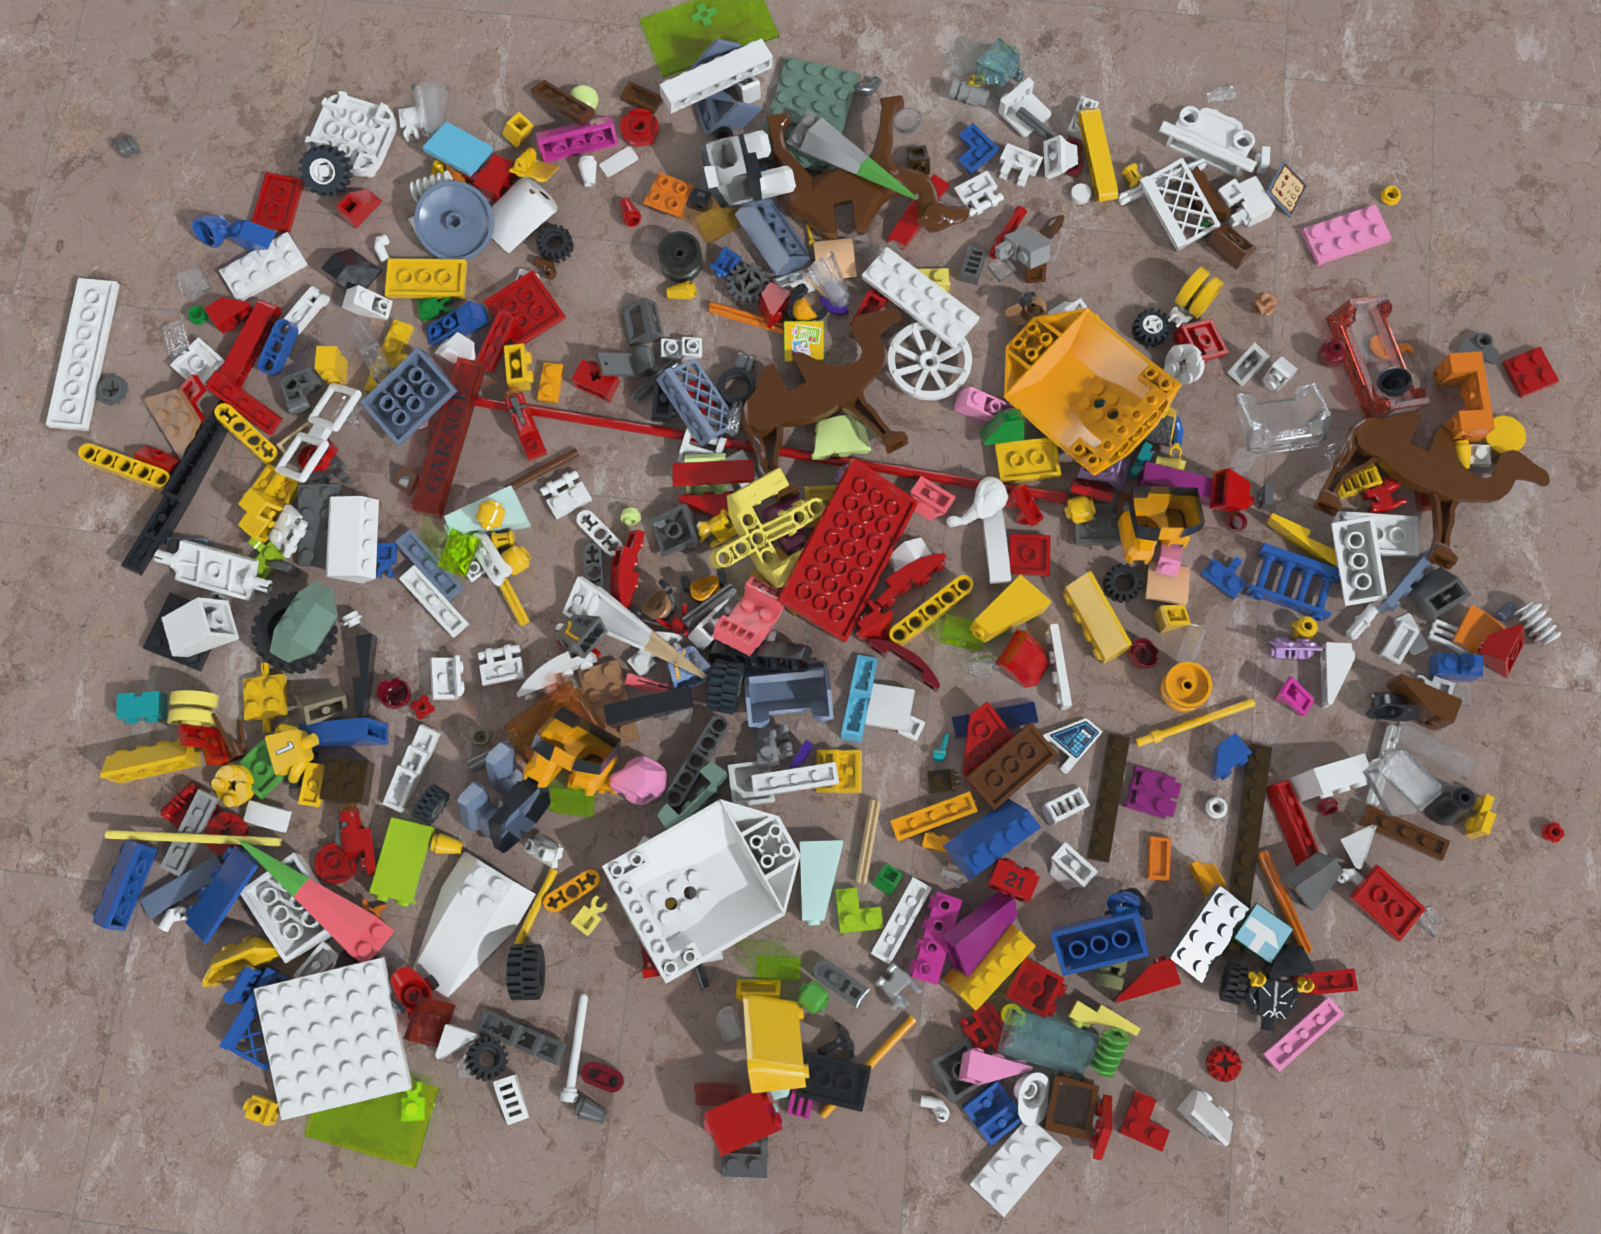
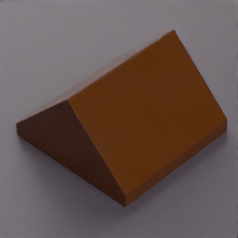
M1228 224L1216 228L1207 243V246L1236 270L1257 249Z

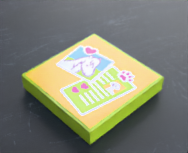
M784 321V362H793L792 354L796 352H802L814 359L824 361V321Z

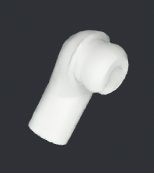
M1342 868L1343 873L1337 881L1340 883L1353 882L1358 886L1364 877L1354 868Z

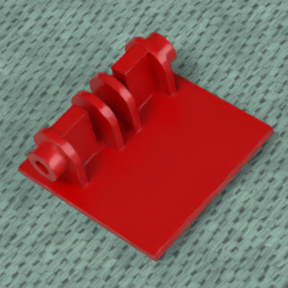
M191 780L160 810L162 812L160 815L165 820L168 819L179 829L200 788ZM217 806L215 807L211 818L220 810Z

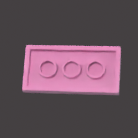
M1376 204L1303 228L1301 232L1317 266L1384 244L1392 238Z

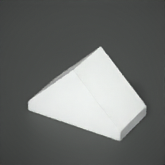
M754 76L733 85L743 103H752L761 99L760 82Z
M1253 343L1227 373L1243 386L1264 366L1270 356L1256 343Z
M920 537L901 544L892 552L888 563L893 571L896 572L905 565L932 554Z
M1372 824L1341 839L1355 868L1361 869L1365 864L1376 825Z
M446 1024L435 1056L437 1059H443L481 1038V1035L474 1031Z

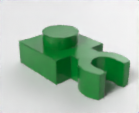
M437 297L417 301L419 316L422 322L441 318L440 313L448 314L453 311L452 307L446 308L447 304L453 303L450 297L442 299L441 302L438 301Z

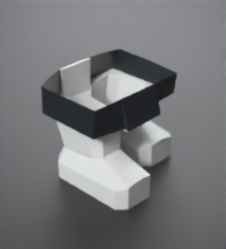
M763 130L745 135L742 133L702 144V161L708 187L720 208H733L794 191L796 184L790 167L782 166L761 172L758 159L768 157L771 152L768 134Z

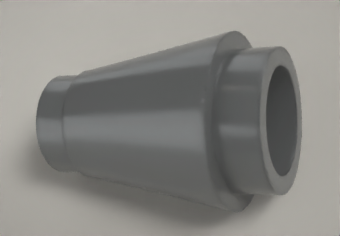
M580 1097L573 1115L578 1116L577 1119L603 1124L608 1111L587 1097L585 1099Z

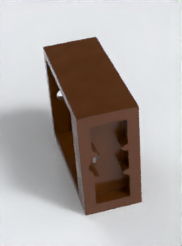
M1059 1072L1058 1076L1052 1075L1047 1112L1042 1128L1047 1131L1090 1141L1100 1086L1094 1085V1080L1081 1077L1080 1081L1073 1080L1072 1074ZM1060 1082L1091 1090L1084 1129L1053 1122Z

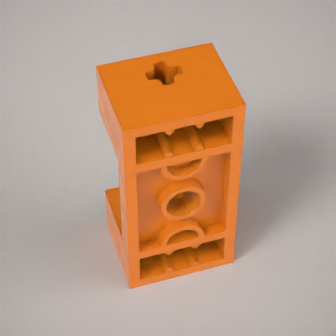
M1482 351L1449 353L1434 369L1433 378L1437 382V388L1461 386L1460 394L1464 399L1465 406L1463 411H1458L1444 426L1449 429L1452 442L1468 440L1469 443H1479L1495 429Z

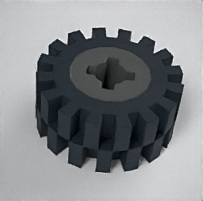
M436 784L431 785L425 791V794L421 795V799H418V804L414 806L412 816L429 826L443 812V808L446 807L449 801L450 794Z

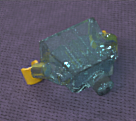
M998 38L976 62L977 76L971 75L969 77L970 81L966 82V84L977 87L981 84L1004 86L1011 78L1019 83L1025 73L1020 70V53L1015 44H1006L1002 39Z

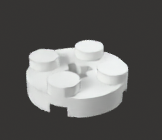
M1182 344L1173 346L1168 352L1163 370L1182 385L1197 381L1201 377L1205 363L1200 355L1202 354L1196 346ZM1184 359L1186 360V364L1188 365L1187 368H1182L1181 362L1184 361Z

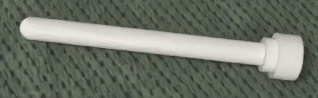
M581 994L579 997L567 1085L560 1096V1101L578 1102L579 1094H577L575 1085L588 1002L586 994Z

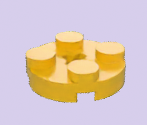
M225 765L217 771L215 779L211 781L213 790H215L217 796L227 807L247 803L254 793V790L251 791V784L254 783L253 776L243 765ZM233 781H235V783H236V785H235V788H236V789H234L233 786H232V782H233Z

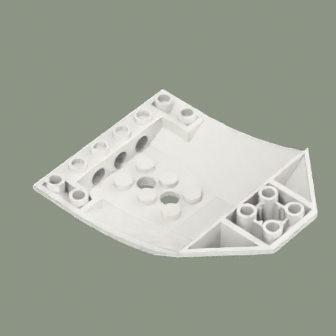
M719 799L661 834L603 865L602 868L642 945L666 984L785 916L800 853L779 816ZM690 886L696 890V896L693 899H687L684 896L686 887ZM667 898H674L676 900L677 906L674 910H668L665 907V900Z

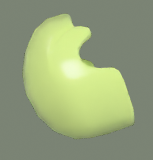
M580 85L570 92V95L591 106L594 110L597 108L599 98L597 92L590 86Z

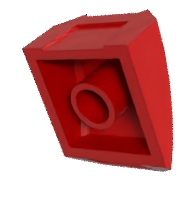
M1016 629L1012 639L995 664L1022 687L1037 686L1050 666L1047 654L1027 631Z

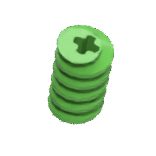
M1117 1027L1102 1031V1037L1098 1040L1099 1044L1095 1046L1096 1051L1092 1053V1059L1088 1062L1091 1068L1106 1078L1114 1077L1117 1066L1120 1064L1127 1044L1130 1041V1036L1127 1032Z

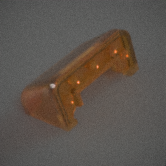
M575 679L564 683L504 725L505 735L526 764L535 753L531 746L536 733L562 707L602 729L606 728L604 722Z

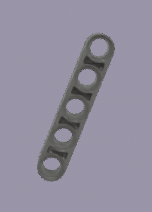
M715 715L709 720L665 794V801L672 809H680L684 806L702 776L700 770L710 763L728 733L729 725L724 716ZM718 721L725 724L724 728L720 731L713 729L714 724ZM707 739L714 741L710 749L702 747L703 742ZM696 757L703 759L702 765L699 767L692 766V760ZM688 775L692 777L689 785L681 784L683 776ZM673 794L681 796L680 801L676 804L670 803V797Z

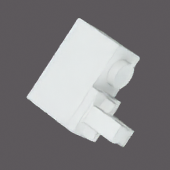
M1254 176L1239 183L1247 194L1235 203L1238 209H1236L1235 214L1230 216L1228 220L1230 225L1235 227L1243 223L1248 228L1271 217L1276 207L1257 177Z

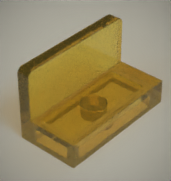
M717 205L695 217L697 228L707 244L741 227L733 208H720Z

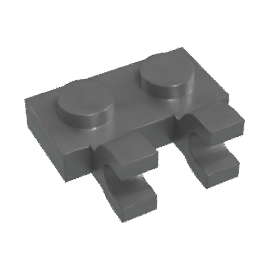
M335 454L329 462L330 466L325 471L321 472L318 470L312 472L306 482L307 484H327L337 476L347 485L352 479L343 471L347 465Z
M787 724L777 727L776 730H773L772 725L752 728L759 769L780 765L779 759L793 758L791 742L784 743L779 748L776 747L775 742L790 740Z

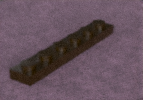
M1108 734L1086 859L1109 863L1130 737Z

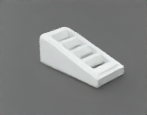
M1078 787L1045 803L1040 809L1048 824L1052 826L1084 810L1090 804L1081 788ZM1073 795L1077 798L1080 806H1077L1072 797ZM1066 799L1068 800L1069 804L1071 805L1072 810H1070L1069 806L1067 805V803H1066V801H1065ZM1058 803H1060L1064 811V814H1062L1059 806L1057 805Z
M517 1074L493 1082L507 1125L530 1118ZM512 1083V1088L503 1091L502 1086ZM515 1092L516 1096L509 1099L505 1098V1095ZM518 1100L519 1105L508 1108V1103ZM521 1109V1114L511 1117L510 1112Z

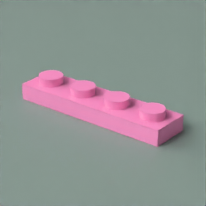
M1326 997L1263 1052L1262 1055L1277 1072H1280L1337 1022L1344 1013L1330 997Z

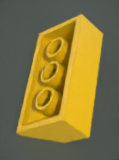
M1087 572L1065 587L1062 595L1063 600L1067 606H1071L1073 610L1072 615L1076 623L1081 624L1084 630L1082 631L1084 638L1087 642H1091L1095 658L1101 660L1102 664L1124 654L1132 643L1092 572Z
M177 738V741L157 742L156 746L135 747L136 750L133 751L118 750L115 751L114 755L106 757L100 772V778L119 784L202 766L199 747L181 746L180 739Z
M1011 924L969 977L952 968L942 980L973 1011H976L1036 945Z

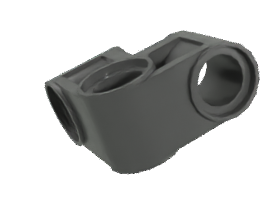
M315 367L304 368L301 371L284 376L281 380V387L286 398L285 401L292 416L310 410L311 407L306 399V395L323 386ZM291 385H296L293 389H289Z

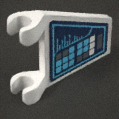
M1085 718L1046 733L1043 736L1048 742L1053 743L1069 757L1060 768L1063 773L1067 774L1101 735L1102 731Z

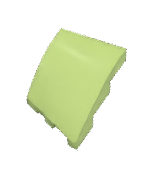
M841 415L816 423L813 460H827L831 456L847 457L850 454H867L872 451L865 426L852 416Z

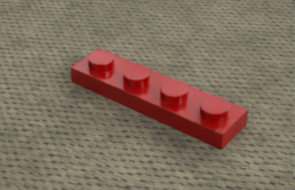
M219 370L213 372L205 385V388L232 406L237 412L268 435H273L283 420L282 417Z

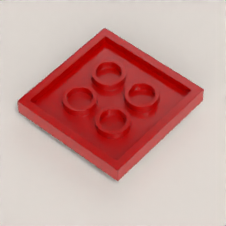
M533 270L483 301L494 319L499 309L519 318L509 339L513 345L522 343L525 345L566 319L565 314Z

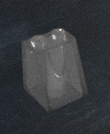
M1391 747L1384 750L1380 758L1369 762V767L1362 771L1387 816L1418 813L1445 791V788L1405 748L1394 749Z

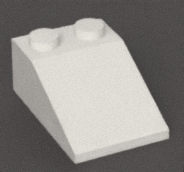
M1193 1089L1176 1110L1208 1140L1227 1147L1230 1143L1233 1122L1228 1118L1230 1114L1221 1106L1217 1108L1211 1102L1212 1097L1204 1090Z

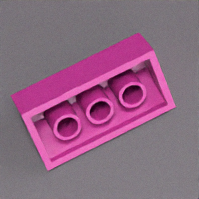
M611 115L599 116L596 119L588 120L582 125L578 123L562 125L559 128L545 129L536 133L537 142L545 163L619 145Z

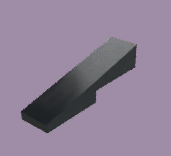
M373 633L356 636L360 676L354 677L352 680L357 718H369L378 640Z
M689 686L603 705L607 726L613 729L650 717L659 718L694 707Z

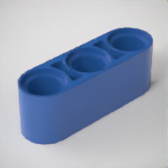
M279 319L275 322L258 360V368L261 372L272 376H277L282 372L298 336L299 329L295 323L286 319ZM288 325L289 330L284 334V328ZM280 343L281 349L276 352V346ZM272 361L273 367L268 370V364Z

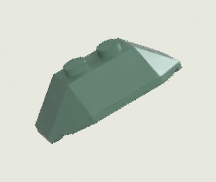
M314 581L298 592L274 629L270 653L288 663L316 653L338 618L335 592L317 581Z

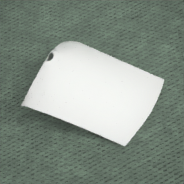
M527 176L521 178L491 207L495 222L492 238L506 252L510 253L537 227L557 212L558 207L555 201L531 178ZM529 189H532L535 194H531ZM540 191L546 194L549 199H546Z

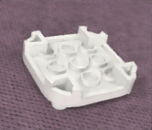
M338 91L339 94L333 95L328 99L325 97L321 102L323 109L311 136H306L305 144L307 150L326 144L339 147L338 150H343L346 153L344 156L349 157L351 160L348 162L349 165H353L350 173H353L355 176H367L369 178L375 176L384 161L396 133L397 120L393 113L382 102L380 105L350 97L343 91Z

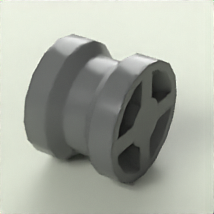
M131 134L126 139L116 140L125 158H129L133 153H141L136 140Z
M740 350L735 362V368H742L752 373L756 362V355H747L744 351Z

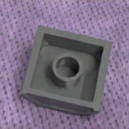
M685 503L649 519L661 551V557L668 556L687 547L694 548L700 542L694 515Z
M968 1040L963 1041L929 1062L931 1074L943 1095L951 1103L980 1086L959 1080L962 1055L964 1052L971 1050Z

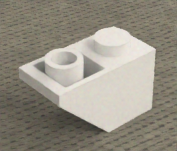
M357 285L346 290L342 308L359 316L387 320L393 301Z
M1281 357L1274 362L1261 381L1264 382L1269 390L1278 393L1298 369Z

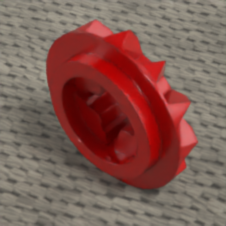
M1221 1045L1210 1050L1206 1057V1068L1215 1080L1229 1082L1235 1080L1241 1073V1059L1232 1047ZM1223 1057H1225L1226 1061L1233 1063V1065L1226 1066L1225 1071L1222 1066L1215 1065V1063L1221 1062Z

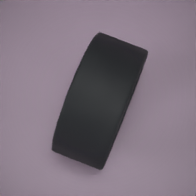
M731 368L725 371L720 376L717 384L719 394L727 406L732 408H743L745 402L756 389L753 376L742 368ZM731 379H744L749 387L747 394L741 398L729 397L725 392V386Z

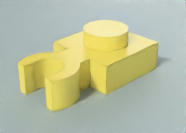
M595 896L592 899L590 909L584 905L571 921L575 927L587 936L592 933L602 920L598 916L599 912H604L609 905L605 902L602 907H597L596 903L600 898L599 896Z

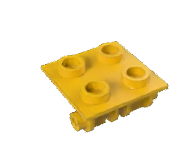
M529 147L515 160V165L509 172L516 173L519 177L527 176L534 178L538 182H544L559 169V166L536 160V150Z

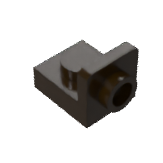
M926 145L907 148L910 169L929 175L930 158Z
M954 767L945 770L927 771L929 793L955 791L956 785H959V774L954 772Z

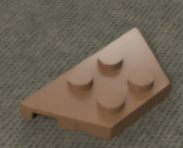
M173 389L145 398V403L179 459L182 460L189 444H192L195 440V434L201 419L182 389Z

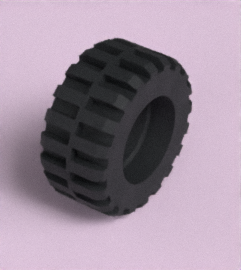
M290 591L289 595L285 592L280 593L277 599L272 597L267 600L269 604L266 606L262 605L258 609L261 612L259 616L255 615L253 619L256 623L255 626H251V633L255 635L251 640L252 644L256 646L255 651L274 668L289 674L295 672L303 674L306 673V669L310 671L317 669L316 665L318 663L323 665L327 661L324 659L327 654L331 656L334 651L331 649L332 645L337 644V638L334 634L338 633V627L333 624L314 654L288 663L270 653L274 629L297 595V591Z

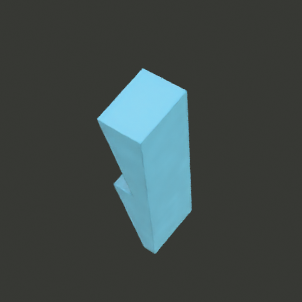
M857 655L841 732V739L857 743L862 741L878 658Z

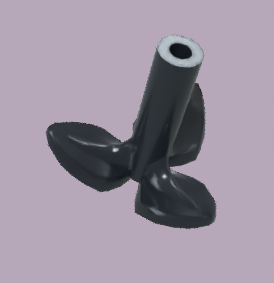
M835 1022L841 1033L835 1040L817 1048L818 1054L825 1055L837 1048H849L851 1058H853L855 1046L853 1040L849 1037L850 1033L841 1023Z

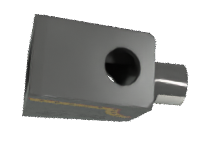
M575 614L565 624L559 623L556 626L555 632L565 650L585 659L607 634L608 630L599 616Z

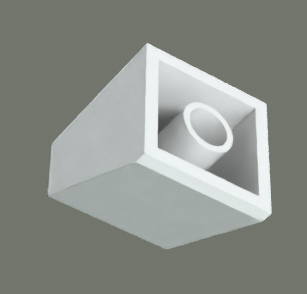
M197 597L162 617L172 656L190 657L239 639L230 605L226 600Z

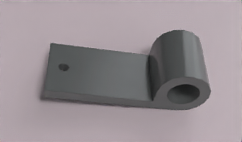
M647 345L636 347V350L632 353H596L602 376L648 377L658 371L653 349Z

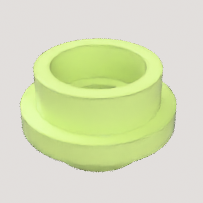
M626 508L622 511L620 519L622 523L632 526L641 520V515L636 508Z

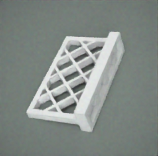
M1183 157L1151 176H1146L1140 180V187L1177 252L1221 226ZM1181 164L1185 171L1183 178L1172 176L1173 168ZM1159 176L1168 178L1165 188L1156 186L1154 179ZM1170 179L1181 181L1179 191L1167 189ZM1183 182L1192 184L1194 188L1192 195L1181 192ZM1166 192L1177 195L1174 205L1165 202ZM1179 196L1191 199L1188 209L1176 206ZM1193 199L1202 202L1204 205L1202 212L1190 209ZM1175 209L1187 212L1184 222L1175 220L1173 216ZM1189 213L1200 215L1198 225L1186 223ZM1202 216L1211 218L1214 225L1209 228L1201 227ZM1185 226L1196 229L1195 235L1186 240L1183 234Z

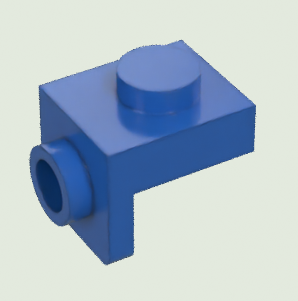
M724 246L715 263H711L709 267L714 269L713 273L720 278L731 276L730 270L735 271L736 265L739 264L742 257Z

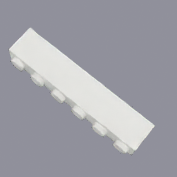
M762 39L751 41L742 48L734 49L724 56L716 57L713 61L700 64L693 70L685 71L673 79L665 80L660 84V96L670 113H674L772 68L773 56Z

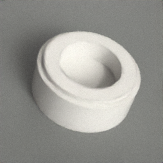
M1080 183L1072 188L1071 199L1074 203L1085 204L1089 201L1091 190L1086 184Z

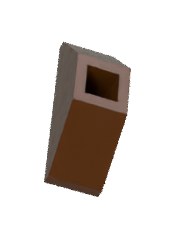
M1196 166L1193 169L1192 175L1219 222L1227 221L1231 213L1230 208L1218 194L1217 188L1210 184L1206 174ZM1188 184L1187 194L1192 195L1194 188L1192 184ZM1190 198L1185 199V202L1188 205V207L1191 200ZM1193 199L1190 209L1202 212L1204 205L1201 201ZM1202 216L1204 219L1211 220V218Z

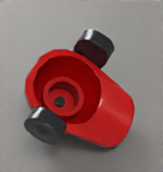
M402 967L396 970L390 979L397 997L392 1002V1006L399 1015L403 1014L406 1010L412 1013L420 1012L430 1004L432 1000L431 990L439 987L438 981L432 974L423 979L411 967Z

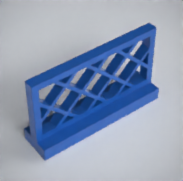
M270 966L267 967L255 988L274 984L278 978L284 981L291 980L292 978ZM253 990L219 1047L226 1051L229 1050L268 1071L270 1068L269 1060L266 1064L259 1061L256 1052L265 1049L266 1046L256 1048L253 1039L254 1035L261 1034L263 1031L252 1033L250 1026L253 1019L260 1018L259 1015L255 1016L258 1012V1007ZM249 1037L252 1050L243 1052L236 1048L241 1039Z

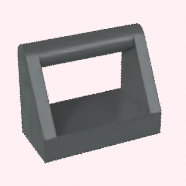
M644 297L621 309L629 346L656 342L664 338L656 302ZM641 311L646 333L635 337L630 313Z

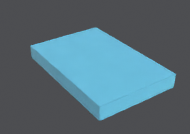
M446 121L423 146V151L471 177L493 152V147Z

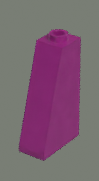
M1145 462L1138 475L1137 486L1197 487L1201 504L1209 505L1212 478Z
M1000 891L996 892L941 936L953 969L969 977L1017 918L1016 902L1010 895H1005Z

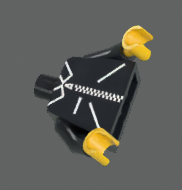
M1261 971L1258 972V975L1250 972L1243 999L1249 1014L1261 1016L1260 1029L1274 1031L1275 1018L1287 1019L1289 1013L1304 992L1308 993L1314 989V983L1311 979L1306 981L1304 977H1299L1297 979L1298 986H1295V983L1266 980Z

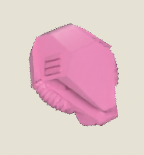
M645 756L629 760V762L625 763V767L622 770L610 775V787L614 792L623 793L626 800L637 805H646L658 799L664 794L668 786L667 773L664 767Z

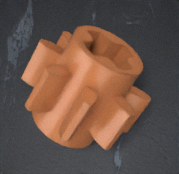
M1261 291L1252 299L1254 301L1252 309L1257 315L1264 313L1267 317L1274 313L1277 299L1271 292L1265 294L1264 291Z

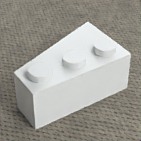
M1364 753L1311 769L1289 779L1298 801L1302 802L1318 796L1321 799L1333 796L1334 791H1337L1338 794L1351 790L1349 786L1354 785L1355 789L1368 785L1366 781L1374 778V775Z

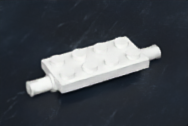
M187 540L180 541L179 550L174 554L162 550L155 552V556L159 558H154V561L173 568L176 572V581L247 601L254 599L255 590L270 593L273 588L268 586L273 585V581L257 577L259 560Z

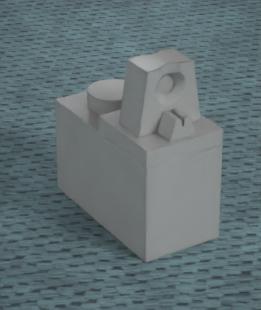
M1026 226L1004 235V242L995 247V257L999 260L1011 257L1014 261L1019 260L1032 269L1050 261L1051 244Z

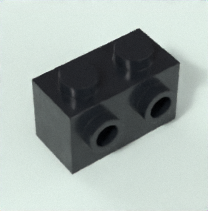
M655 377L651 422L671 423L672 418H676V409L656 381L658 377Z

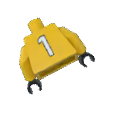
M282 723L278 727L272 728L275 734L265 736V741L275 775L288 776L285 778V781H289V789L301 786L300 776L307 767L308 762L313 760L312 747L319 744V739L314 733L308 735L305 730H299L296 726Z

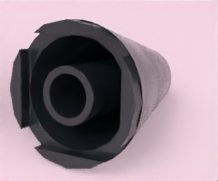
M1440 783L1428 790L1423 798V808L1426 815L1437 824L1451 826L1459 823L1473 806L1475 797L1468 788Z

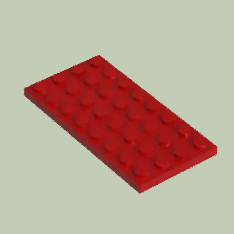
M852 458L776 600L842 643H846L919 501L856 458Z

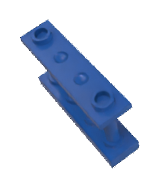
M1264 543L1257 553V556L1262 558L1263 563L1256 585L1250 584L1245 593L1255 600L1263 599L1309 615L1315 621H1325L1329 618L1332 612L1324 610L1331 584L1337 583L1340 580L1338 568ZM1274 562L1282 564L1283 567L1276 592L1264 589L1271 563ZM1293 569L1302 571L1303 574L1296 599L1284 596L1288 579ZM1313 576L1322 578L1323 581L1316 606L1304 603L1309 583Z

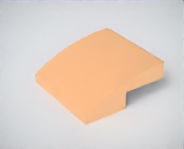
M852 238L813 242L817 280L857 277Z
M1150 561L1147 563L1144 599L1186 606L1188 604L1190 568L1179 566L1176 577L1155 572L1156 562Z

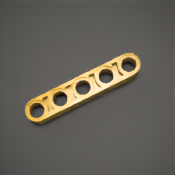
M1097 107L1078 111V124L1097 203L1118 199V188L1100 109Z
M90 443L83 444L78 450V456L90 466L161 492L171 478V475L163 469ZM167 478L166 481L163 484H161L162 480Z
M961 575L893 626L889 633V641L901 646L907 644L968 597L973 587L972 579L967 575ZM965 583L967 584L968 589L961 590L959 589L958 584ZM949 595L952 598V602H944L942 596ZM932 607L936 610V614L928 615L925 610ZM911 620H917L919 621L920 626L917 628H913L910 626L909 622ZM900 632L904 635V638L896 640L893 634Z

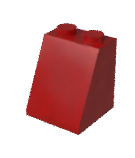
M770 1091L750 1092L704 1112L720 1157L783 1130L782 1118L774 1108V1099Z

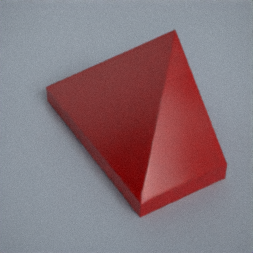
M891 609L856 633L858 641L868 642L870 639L888 641L893 615Z

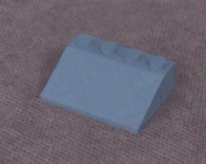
M417 347L360 403L400 447L457 392V389L426 351Z

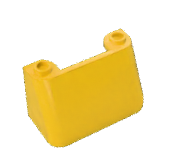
M754 994L743 995L747 1065L752 1093L805 1088V1078L810 1077L808 1064H804L800 1020L804 1019L803 1006H798L796 1001Z

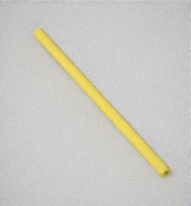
M106 830L105 832L106 839L241 845L240 841H244L250 845L259 846L282 845V838L119 830Z

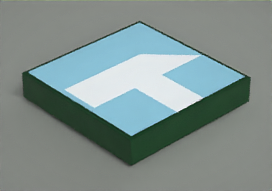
M1256 902L1232 937V940L1266 964L1271 965L1294 928Z

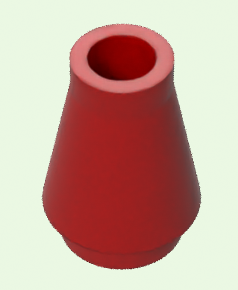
M622 198L619 203L623 223L628 227H635L641 222V214L630 198Z

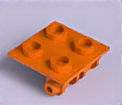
M659 172L643 204L649 206V208H655L660 212L675 216V218H682L685 212L683 208L695 186Z

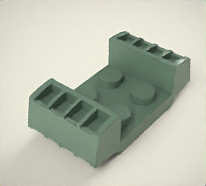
M713 762L704 766L700 773L710 785L708 787L704 785L696 793L698 797L693 802L688 801L681 808L682 813L680 815L666 803L657 815L666 830L713 803L719 797L720 788L729 778L726 771Z

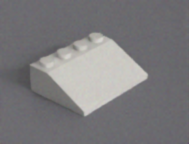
M292 853L281 861V863L320 884L302 855ZM268 871L244 887L240 893L285 963L331 937Z

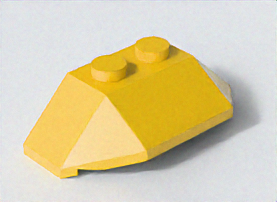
M255 935L247 936L242 939V943L237 945L232 943L221 948L222 951L214 955L201 985L202 987H213L237 977L239 972L246 968V966L261 967L280 959L281 956L270 940L263 937H255Z

